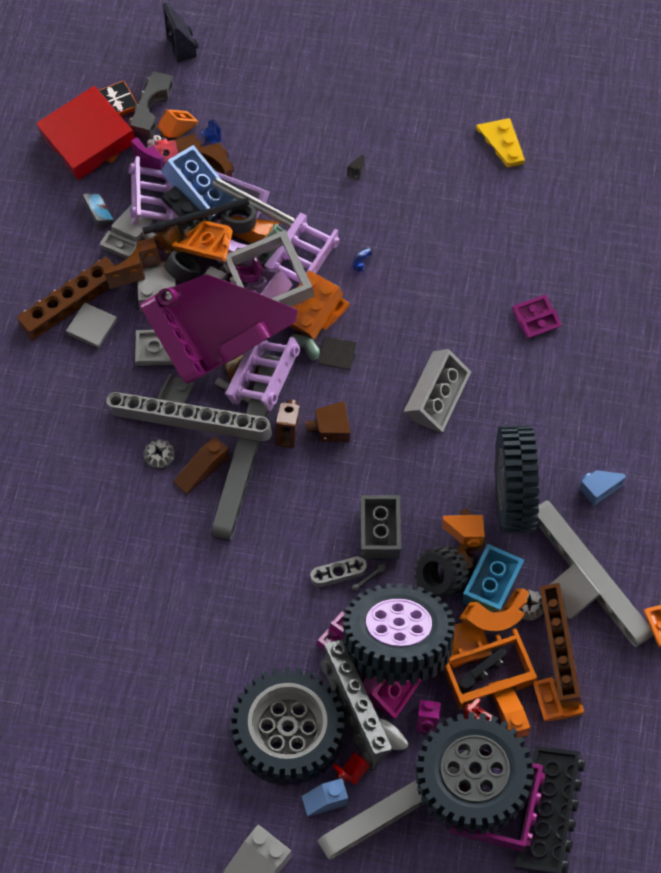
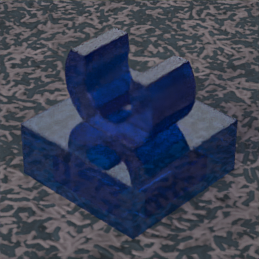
M215 119L208 121V128H202L201 135L205 136V141L212 140L214 144L218 142L222 144L221 128Z

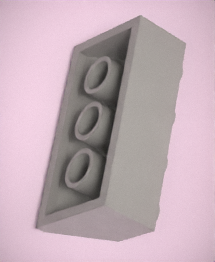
M449 349L433 351L403 412L415 423L440 433L443 432L471 371Z

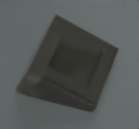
M361 155L347 166V177L358 180L361 178L365 167V155Z

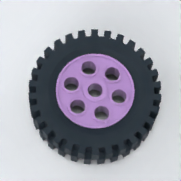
M397 583L396 588H392L391 584H385V589L378 585L375 586L374 592L369 588L365 590V596L361 593L358 594L356 600L352 599L350 606H347L346 614L344 613L343 642L355 668L358 666L360 674L367 672V678L371 680L376 676L379 683H383L384 679H387L388 685H394V681H400V685H406V680H410L411 684H417L418 678L424 682L428 680V674L432 678L436 676L437 670L441 672L444 669V664H448L449 657L452 655L454 618H452L451 610H448V605L446 603L441 604L442 599L439 596L433 599L434 593L431 591L424 594V588L418 587L417 590H413V585L408 584L407 588H402V583Z

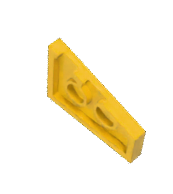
M510 118L476 125V130L485 137V141L495 149V153L507 167L525 163Z

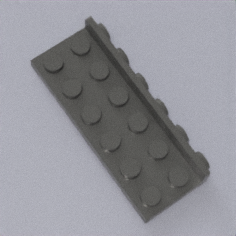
M343 640L327 643L324 646L327 654L320 662L322 671L329 680L331 690L336 692L337 701L341 702L346 724L352 731L354 742L359 747L362 758L371 765L368 768L369 771L376 769L390 753L392 747Z

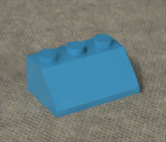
M487 544L463 593L462 603L468 605L470 602H478L489 611H500L524 559Z

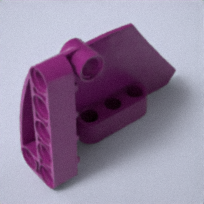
M208 274L173 287L161 289L157 294L140 304L143 313L186 384L192 383L222 364L234 360L296 322L298 311L281 302ZM167 292H170L172 295L170 301L166 299Z

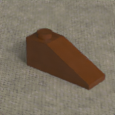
M214 436L200 448L173 482L187 495L229 459L228 448Z

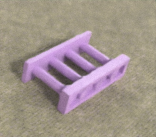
M136 157L129 166L132 191V206L130 208L132 225L137 224L139 217L163 221L178 218L179 216L162 199L140 195V188L164 192L165 194L173 186L162 174L161 170L140 167V157ZM140 174L163 178V180H166V184L161 185L140 181ZM141 203L163 206L167 213L141 210ZM177 226L167 228V231L174 232Z
M303 213L298 215L287 231L294 247L298 246L317 255L313 263L299 257L302 266L315 274L331 250L336 248L340 241L337 229L333 231L331 236L308 226L307 215ZM301 233H307L326 243L322 249H319L300 240L299 236ZM284 246L279 247L268 259L264 269H282L288 278L300 284L295 272L281 266L283 260L290 259Z
M290 337L287 345L270 343L265 340L244 353L226 391V396L232 404L239 405L242 398L247 397L261 400L268 411L272 410L294 360L300 351V346L294 337ZM265 350L283 352L279 361L261 358ZM258 365L276 368L272 377L254 374ZM251 381L268 384L265 393L246 389Z

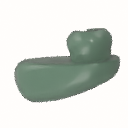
M292 334L291 337H294L298 345L305 349L308 358L312 361L317 360L320 350L314 340L309 336Z

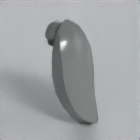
M379 719L392 750H405L408 747V742L399 729L390 722Z

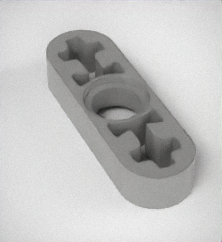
M353 557L316 567L311 572V582L316 587H324L361 577L366 572V561L361 557ZM358 563L361 566V570L354 568L355 564ZM335 568H342L344 574L336 576L333 570ZM327 571H330L331 578H328ZM317 574L323 576V580L316 578Z

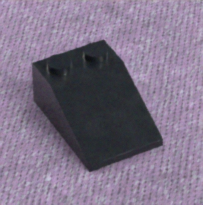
M162 3L166 38L177 62L197 57L196 49H198V43L196 39L192 38L193 34L190 26L187 27L185 21L167 3Z

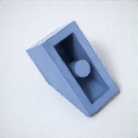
M596 470L592 474L587 473L582 477L579 490L595 506L624 486L626 476L620 473Z
M342 778L321 784L302 796L307 817L348 806V796Z

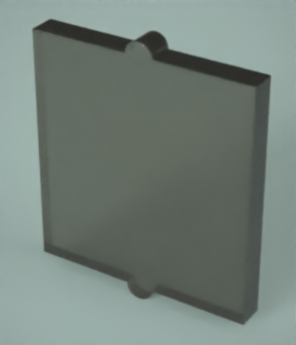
M324 337L323 346L320 348L319 365L351 370L353 359H355L354 353L357 342Z

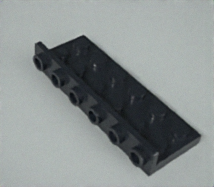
M535 746L533 763L543 765L542 773L545 774L543 786L539 785L538 788L541 798L539 806H534L533 813H537L535 825H530L529 833L533 834L530 846H526L524 852L517 851L514 867L518 870L538 873H568L569 860H567V853L572 851L570 834L575 831L576 820L573 819L574 812L578 811L579 799H576L577 792H581L582 779H579L580 772H584L585 759H582L581 752ZM527 799V802H525V807H524V813H523V819H522V825H521L520 836H521L522 827H523V823H524V818H525V813H526V809H527L528 799Z

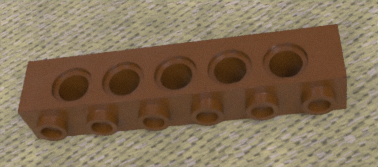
M107 257L96 261L93 266L80 272L77 277L68 280L59 289L53 290L47 297L37 301L28 310L22 311L17 316L19 327L31 341L35 340L79 310L84 303L88 304L110 289L104 270L115 265Z
M560 583L540 586L559 701L562 708L583 705Z

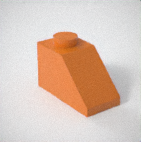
M167 109L157 128L162 131L161 134L166 138H179L197 125L199 121L188 111Z
M483 515L443 516L442 528L462 545L470 547L483 545Z

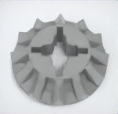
M161 439L158 441L152 440L149 445H146L144 451L145 461L154 468L168 466L173 461L175 455L173 446L168 441H162ZM156 449L163 451L162 458L156 454Z
M529 589L527 590L529 595L526 599L530 598L531 603L535 605H532L530 611H528L526 604L519 608V610L525 614L522 619L535 620L544 612L542 597L538 591L534 592Z

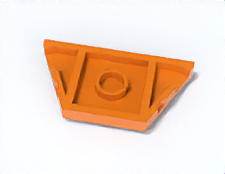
M203 220L194 229L185 234L187 238L180 243L175 241L172 244L175 250L225 262L232 229L226 225Z

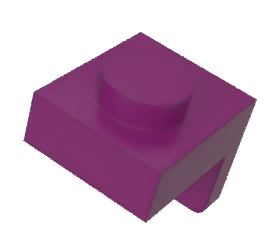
M257 257L253 258L251 266L235 265L242 283L258 282L259 276L263 272L262 264H260Z
M420 700L416 731L430 733L432 730L435 732L438 725L441 703Z

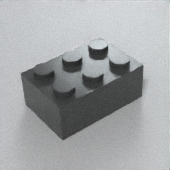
M361 495V558L400 559V495Z

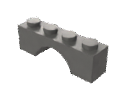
M153 71L151 77L147 78L145 91L141 92L140 102L136 104L134 116L130 118L128 123L135 137L146 140L152 139L157 125L156 116L149 110L155 103L169 99L174 87L173 76Z

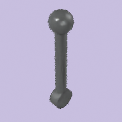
M379 564L377 570L358 584H353L352 590L358 591L360 586L379 572L383 573L385 565Z

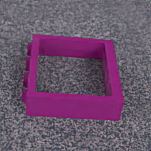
M481 750L480 754L489 756L490 752ZM535 763L532 765V769H534L533 781L520 841L488 832L480 835V830H475L474 835H469V829L463 828V832L459 833L456 832L457 826L452 825L449 833L524 852L525 847L530 846L533 835L529 833L530 825L534 826L537 813H533L535 805L539 806L541 798L538 788L539 785L543 786L545 774L542 773L543 765ZM461 785L459 789L462 792H467L468 786Z

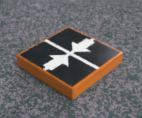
M125 81L99 90L120 116L134 111L137 103Z

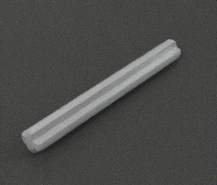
M215 178L212 186L237 200L248 197L250 204L256 210L288 227H291L295 221L294 218L219 178Z

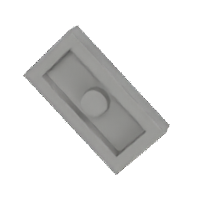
M111 231L106 233L100 243L101 249L125 259L131 256L137 246V242Z

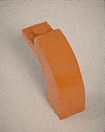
M516 588L504 607L494 613L484 608L478 602H470L459 619L468 626L481 631L508 629L518 623L525 615L519 608L526 604L529 592L524 588Z

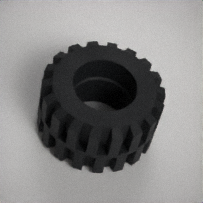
M441 546L425 550V552L419 555L420 558H417L415 561L417 566H414V571H416L414 579H417L418 582L416 584L418 587L424 588V593L428 591L434 593L433 598L437 596L444 598L457 594L461 589H464V583L468 581L466 574H469V570L466 569L467 561L464 562V556L458 554L459 551L452 549L451 546ZM438 564H440L444 570V581L440 578L438 574Z

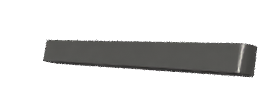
M269 354L263 355L264 359L279 361L281 358ZM260 366L258 375L272 377L276 368ZM255 382L253 391L265 393L268 384ZM250 398L246 414L267 418L269 411L262 401ZM239 437L213 523L211 536L226 540L232 539L260 441Z

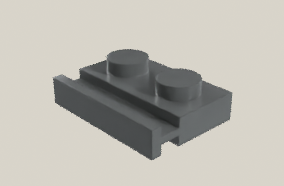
M169 374L157 399L186 404L195 384L194 382L186 384L182 378Z

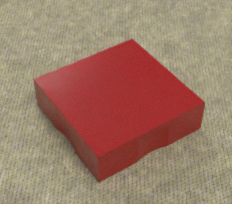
M95 85L36 123L41 136L53 151L61 156L64 164L77 180L97 169L106 160L117 156L132 146L131 140L135 139L133 130Z

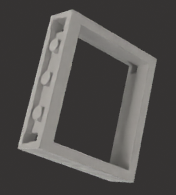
M286 230L227 254L226 263L223 265L227 274L231 273L232 275L229 279L231 283L244 288L235 265L284 246L302 286L271 299L291 307L315 297L312 285Z

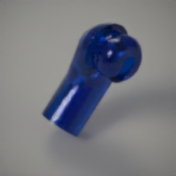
M367 247L356 253L352 267L357 272L364 270L365 265L362 262L365 258L372 255L370 248Z

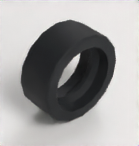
M252 204L222 212V225L229 226L232 229V233L243 234L249 232L256 225V209ZM235 214L246 215L248 218L244 220H234L230 218V216Z
M173 251L165 262V269L173 278L184 283L198 277L201 272V265L190 254L182 251Z

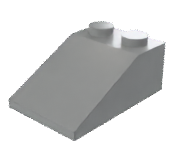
M165 262L144 268L146 279L138 281L140 312H143L140 305L142 302L157 294L161 289L176 286V279L166 271ZM167 292L166 299L170 301L172 295L170 292Z
M257 825L243 842L223 873H280L292 858V852L264 828Z

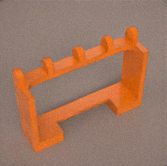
M516 628L512 629L513 636L501 639L500 634H496V642L483 646L481 641L478 640L476 641L477 648L466 652L463 651L461 646L457 647L458 654L449 657L448 664H444L443 671L459 710L464 709L468 703H473L477 698L480 699L514 686L517 691L532 686L533 682L537 680L536 673ZM514 643L526 673L461 694L449 664Z

